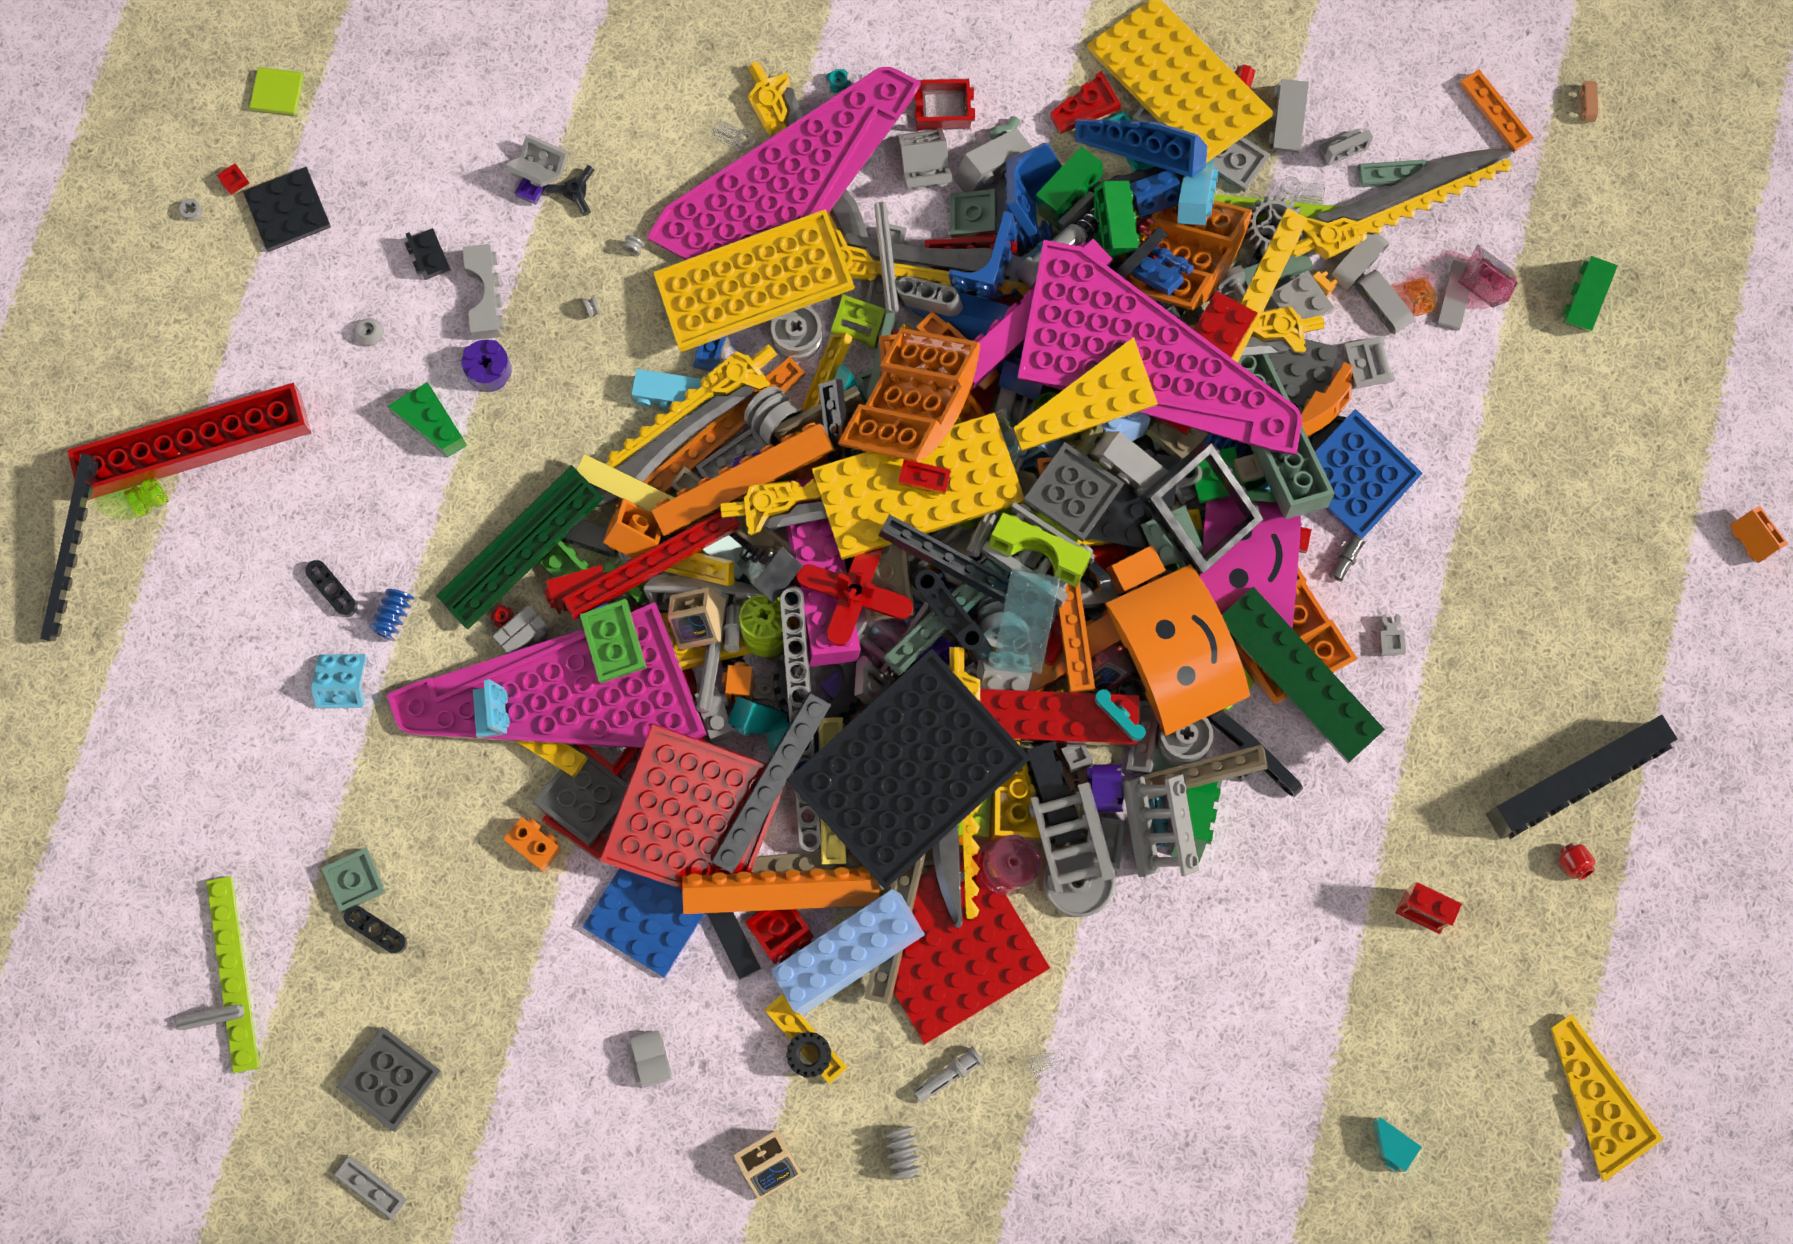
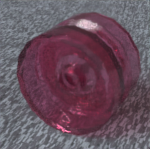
M1008 835L986 846L980 853L977 862L980 868L978 874L989 890L998 894H1010L1031 884L1035 880L1040 869V857L1035 846L1028 839L1020 835Z

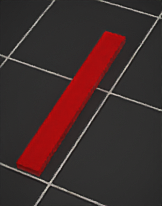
M720 511L564 596L562 601L575 620L580 617V614L603 605L741 529V525L736 517L722 518Z

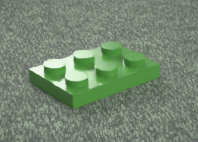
M626 599L580 614L600 683H605L647 668Z

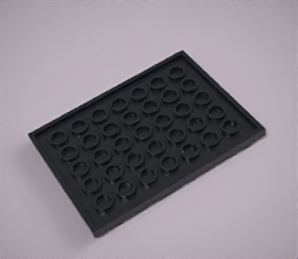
M931 649L790 776L787 781L884 889H887L1023 767L1031 757L940 656Z

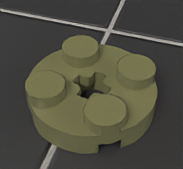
M1098 425L1061 438L1063 440L1061 447L1064 443H1067L1086 456L1096 447L1097 444L1094 441L1097 436L1102 437L1103 426Z

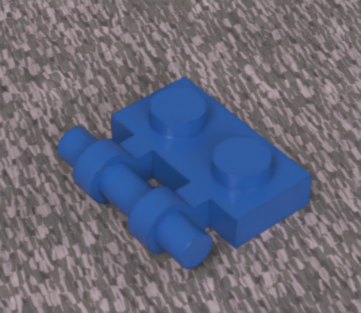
M1156 246L1152 250V254L1157 258L1154 260L1147 256L1132 271L1133 277L1169 296L1184 282L1181 273L1184 271L1190 274L1194 267L1185 258L1172 255L1170 250L1166 248L1161 249ZM1169 263L1173 266L1171 268H1168L1167 266H1165V264Z

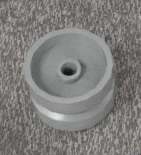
M807 306L772 319V341L775 350L781 357L787 359L790 356L794 361L801 362L817 354L822 345V325L818 314L812 308Z
M1205 717L1167 736H1164L1160 729L1157 748L1162 757L1174 766L1203 760L1206 758L1213 741V728Z

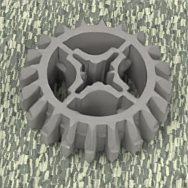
M1275 195L1271 201L1266 196L1264 197V202L1258 199L1255 203L1256 206L1250 205L1249 207L1252 210V215L1245 236L1249 237L1247 244L1254 243V251L1258 248L1262 249L1261 255H1264L1271 241L1263 236H1268L1272 239L1276 230L1274 227L1278 226L1282 218L1277 213L1283 215L1287 208L1293 210L1294 202H1291L1289 205L1286 204V197L1282 201H1278V197ZM1300 208L1293 210L1298 214L1301 212ZM1266 213V221L1256 225V219ZM1301 233V235H1300V237H1299L1298 240H1302V238H1303V234H1302V233Z

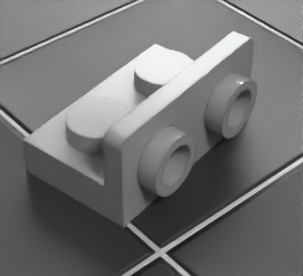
M1355 129L1321 144L1319 150L1327 165L1330 166L1368 149L1373 136L1370 130L1361 133L1360 129Z

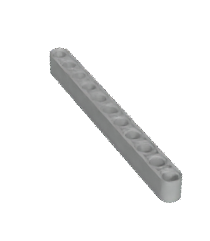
M796 586L787 587L780 598L790 723L804 701L796 700L793 696V691L802 689L806 695L808 692H811L804 595L801 589ZM788 592H795L798 595L799 601L796 604H789L786 601L785 596ZM791 616H796L801 624L798 628H791L787 623V619ZM794 640L799 641L802 644V650L797 653L791 651L789 643ZM793 665L802 666L804 674L799 677L793 675L791 667ZM814 735L810 740V746L805 749L793 770L794 773L799 769L798 765L800 762L808 761L816 754ZM795 790L799 843L802 849L814 851L821 843V818ZM810 809L815 813V818L807 820L803 817L802 812ZM812 833L817 837V841L812 844L807 843L804 836Z

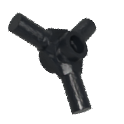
M587 165L578 178L575 177L564 182L563 185L547 184L546 193L563 194L567 199L577 203L583 216L589 215L591 211L584 199L586 197V181L595 170Z

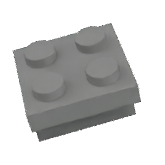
M942 129L898 135L903 176L907 188L920 190L927 185L943 187L947 183L952 182L947 141Z
M1309 271L1277 282L1265 306L1267 310L1291 306L1297 315H1300L1301 319L1320 315L1323 317L1334 309V306Z

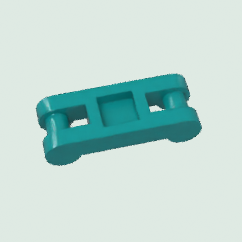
M1104 689L1098 691L1095 696L1096 704L1133 741L1142 740L1146 733L1145 728L1139 724L1135 725L1129 719L1131 715L1121 705L1117 707L1110 700L1111 695L1109 691Z

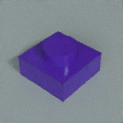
M523 177L515 191V195L536 205L546 185L543 187L535 186L531 183V180Z
M839 670L820 686L831 699L837 696L841 688L842 679Z

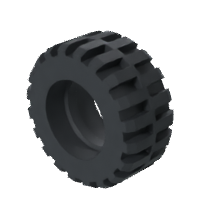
M799 641L789 646L791 651L796 653L802 650V644ZM783 653L775 667L773 686L778 705L789 717L785 655ZM857 661L833 664L840 672L842 679L841 688L837 696L829 701L831 706L824 718H843L845 720L859 704L860 699L855 696ZM793 665L791 667L792 674L797 676L802 666ZM798 689L793 691V696L796 700H804Z

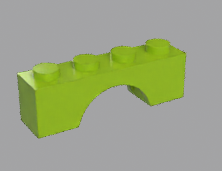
M1005 513L1002 514L988 545L989 548L1009 557L1023 550L1040 552L1051 561L1054 567V577L1074 587L1078 586L1092 555L1091 552L1082 546L1071 544L1060 536L1049 534L1038 526L1027 524L1016 516Z

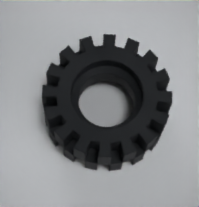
M815 1032L800 1033L795 1038L793 1037L787 1046V1063L800 1076L807 1078L817 1077V1075L824 1073L829 1067L832 1051L827 1040ZM806 1045L815 1046L819 1053L817 1061L810 1065L804 1064L799 1057L800 1050Z

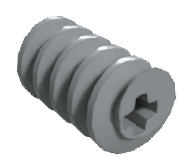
M915 1126L891 1129V1132L885 1135V1139L893 1141L886 1146L887 1149L894 1150V1153L890 1154L888 1159L896 1161L890 1165V1169L898 1171L891 1176L892 1180L921 1177L920 1175H915L917 1171L922 1169L921 1166L914 1165V1162L919 1160L920 1156L912 1155V1152L917 1150L918 1146L910 1144V1142L917 1139L915 1135L909 1134L910 1131L915 1129Z

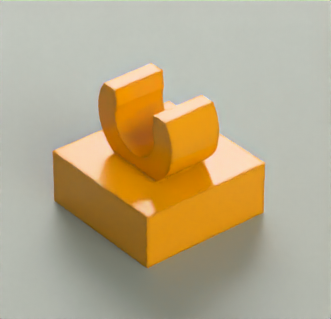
M1318 271L1312 277L1328 298L1335 288L1337 280L1335 279L1333 282H1330L1326 278L1328 275L1327 271L1322 274Z

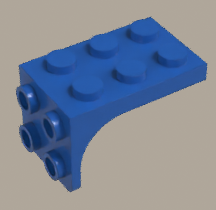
M1042 143L1006 160L1007 172L1005 173L1007 186L1005 187V192L1007 194V201H1005L1008 212L1013 213L1016 217L1019 228L1021 230L1024 229L1029 237L1037 234L1036 194L1063 166L1048 143Z
M1004 211L991 259L984 268L973 273L949 270L950 283L957 291L967 292L970 290L976 292L980 297H996L999 286H1003L1005 281V264L1010 263L1012 255L1010 250L1011 242L1015 243L1018 229H1016L1017 222H1014L1013 213Z

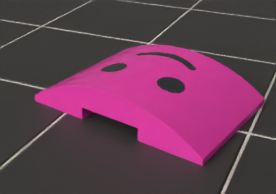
M1232 497L1206 502L1202 557L1245 519V516ZM1252 501L1258 506L1263 520L1204 574L1200 573V578L1211 594L1221 615L1254 586L1292 628L1298 574L1301 515L1285 520L1277 502Z

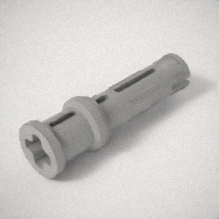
M973 1046L969 1047L970 1050L958 1059L953 1058L952 1064L913 1089L921 1103L959 1077H967V1073L978 1065H984L983 1060Z

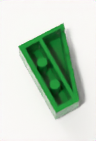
M1081 146L1036 194L1039 215L1060 230L1061 228L1057 221L1088 193L1094 183L1101 179L1103 175L1102 161Z
M1103 181L1094 189V219H1098V234H1094V240L1098 241L1102 249L1112 258L1110 263H1120L1137 250L1139 245V236L1136 233L1135 226L1136 214L1133 211L1132 205L1133 192L1130 189L1129 181Z
M1590 256L1582 261L1578 271L1580 273L1578 280L1574 282L1570 291V295H1572L1570 303L1565 304L1561 314L1564 317V324L1587 332L1593 330L1618 265L1594 256Z
M428 382L387 405L394 416L407 424L447 458L467 446Z
M1218 782L1186 789L1199 863L1206 844L1211 845L1214 830H1210V824L1215 823L1217 809L1213 807L1214 802L1218 803L1221 788H1217ZM1176 844L1172 849V857H1178Z

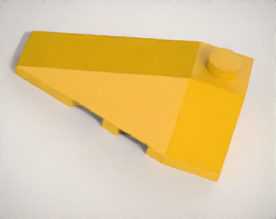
M1027 763L992 793L989 840L1014 842L1042 839L1036 818L1032 819L1029 810V804H1032L1031 798L1036 797V791L1027 771Z

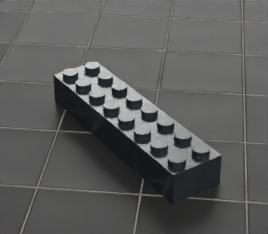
M1661 714L1499 804L1486 813V816L1500 839L1506 836L1512 839L1529 829L1527 824L1532 828L1549 818L1547 813L1553 816L1570 806L1568 801L1573 805L1591 793L1593 794L1610 784L1611 781L1614 782L1632 770L1634 771L1652 759L1654 760L1673 748L1671 743L1678 740V738Z

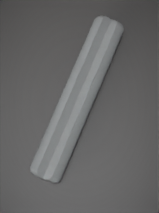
M232 1005L181 1016L176 1019V1027L178 1030H187L242 1018L244 1016V1007L242 1005Z

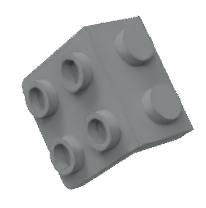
M527 135L524 139L520 157L506 163L505 169L510 171L511 175L515 177H524L531 180L533 185L543 187L562 177L569 152L532 135Z

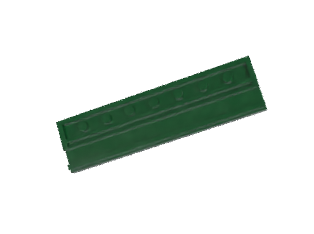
M571 465L452 579L436 597L466 629L471 628L582 521L604 497Z
M1254 586L1222 614L1231 637L1347 764L1385 730Z

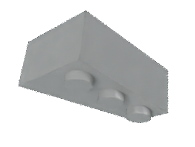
M1281 79L1277 85L1275 84L1273 98H1276L1275 107L1272 108L1273 113L1271 121H1274L1273 130L1269 131L1268 144H1272L1271 150L1295 153L1301 150L1309 82Z
M1015 128L966 153L953 180L963 192L984 190L1005 176L1007 172V159L1031 149L1032 146L1020 131Z
M1120 431L1103 432L1102 437H1098L1095 441L1096 447L1087 455L1116 475L1119 480L1136 489L1135 492L1139 496L1143 495L1169 472Z

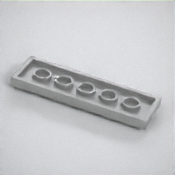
M1142 105L1132 118V121L1158 122ZM1242 137L1213 158L1214 168H1218L1219 177L1241 191L1246 192L1269 160L1271 154Z

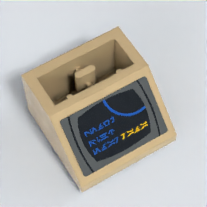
M710 587L670 595L668 619L678 647L681 650L721 641L726 599Z
M778 1130L733 1155L759 1200L803 1175Z

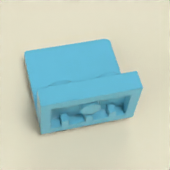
M321 654L318 656L311 685L316 708L364 707L365 700L361 681L366 663L365 654Z
M490 679L484 680V688L473 690L476 737L485 738L506 735L507 727L510 724L509 716L505 711V704L508 702L507 692L504 687Z

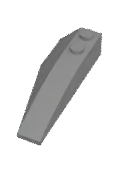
M667 573L653 576L644 586V591L650 604L656 603L659 611L669 610L670 595L710 587L726 599L725 607L734 604L741 608L745 601L751 597L763 594L755 586L734 581L733 585L725 586L687 576H673ZM786 598V601L791 604L790 599Z

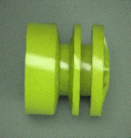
M760 594L745 601L740 609L739 622L746 648L751 653L760 657H772L783 652L784 642L780 598H777L773 603L764 594ZM789 617V618L787 619V623H788V625L791 627L790 617Z

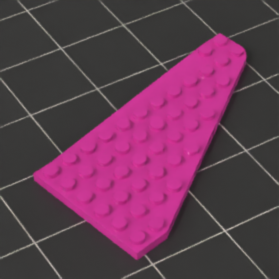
M893 67L875 69L667 205L648 234V241L684 260H688L826 209L828 214L908 107L921 85L920 81Z
M1048 240L1043 241L1017 380L1064 390L1134 337L1158 403L1157 406L1140 411L1139 413L1266 450L1290 455L1297 454L1302 417L1298 408L1084 248Z
M654 602L631 612L647 668L605 683L599 682L585 631L582 629L432 679L421 680L386 694L398 727L404 732L416 736L642 748L652 723L696 739L707 735L657 604ZM490 679L504 687L507 692L508 702L505 704V711L509 716L510 724L507 727L506 735L478 738L476 737L473 690L484 688V680Z

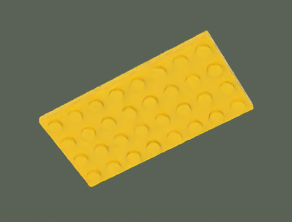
M1149 0L1087 44V49L1159 123L1198 134L1207 145L1206 163L1272 117L1273 111L1162 0Z
M826 209L653 272L680 352L855 289Z
M995 413L953 425L940 445L926 458L919 461L920 463L951 469L946 495L899 485L898 481L904 459L872 452H865L812 469L841 560L891 545L892 543L878 536L889 514L927 534L1010 508L1014 502L1018 505L1025 503L1023 501L1024 495Z

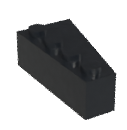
M747 546L740 553V559L736 563L749 581L773 603L803 567L786 549L779 546Z
M1055 741L1027 749L1026 751L1031 757L1027 762V771L1031 775L1034 783L1032 785H1034L1036 791L1035 796L1039 798L1040 804L1071 796L1069 785L1062 779L1064 777L1062 763L1054 755V751L1057 749ZM1075 805L1043 813L1048 827L1079 819ZM1081 828L1051 836L1049 839L1051 844L1054 843L1055 848L1081 841L1085 836Z

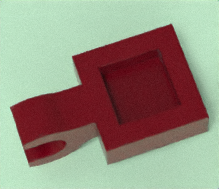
M1136 217V233L1149 236L1151 234L1149 232L1151 226L1149 225L1155 224V220L1147 217L1142 219Z

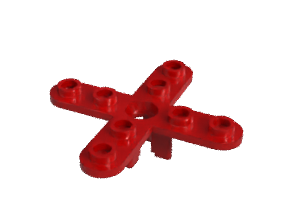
M882 548L856 555L848 576L811 564L803 565L797 573V582L802 587L839 599L827 630V639L831 644L844 646L850 641L862 607L900 620L906 619L911 615L913 604L908 597L871 584L882 554ZM849 585H860L862 587L861 594L855 596V588H851V591L849 593Z

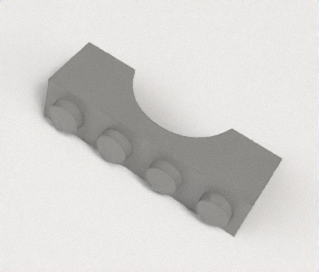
M490 244L463 247L464 268L468 277L481 281L485 287L481 302L468 311L470 333L474 340L501 337V329H504L503 315H499V308H502L501 294H497V287L501 285L499 273H495V265H499L497 251L493 252Z

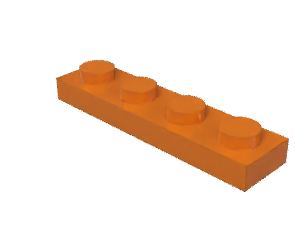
M1480 69L1461 80L1459 85L1508 147L1513 149V153L1532 142L1534 137Z

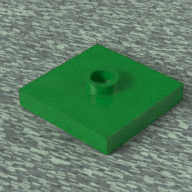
M1235 447L1219 450L1221 458L1225 464L1232 468L1234 477L1240 483L1233 461L1238 459ZM1204 459L1200 462L1198 466L1201 467L1202 477L1195 483L1199 504L1231 497L1207 461ZM1195 468L1191 470L1192 476H1194L1196 473Z

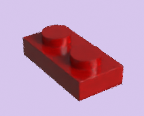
M904 460L898 484L946 495L951 469Z

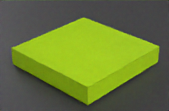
M258 67L250 103L251 111L296 116L304 77L303 73Z

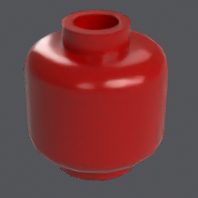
M1570 843L1561 849L1560 852L1562 854L1558 862L1569 878L1583 880L1595 871V858L1585 845H1573V843Z

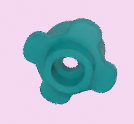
M836 69L826 75V79L831 85V92L837 93L839 90L851 86V82L847 78L848 72L845 69Z

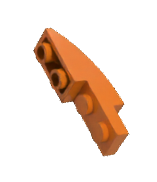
M933 311L916 327L917 331L968 340L949 322L945 323ZM995 369L977 386L985 392L1000 376V373Z
M1344 362L1340 370L1334 372L1330 386H1326L1323 393L1315 391L1312 398L1306 400L1301 417L1302 427L1307 436L1329 424L1351 400L1353 365Z

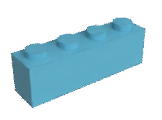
M1214 159L1206 163V167L1193 178L1184 175L1178 204V223L1206 225L1207 216H1212V205L1214 204V193L1216 192V182L1218 180V168H1214Z
M636 369L631 395L633 401L641 407L656 405L660 409L670 411L671 403L684 401L687 390L699 389L702 379ZM714 395L712 398H710L708 401H706L704 404H702L700 407L695 409L690 414H693L695 411H697L699 408H701L703 405H705L718 395Z

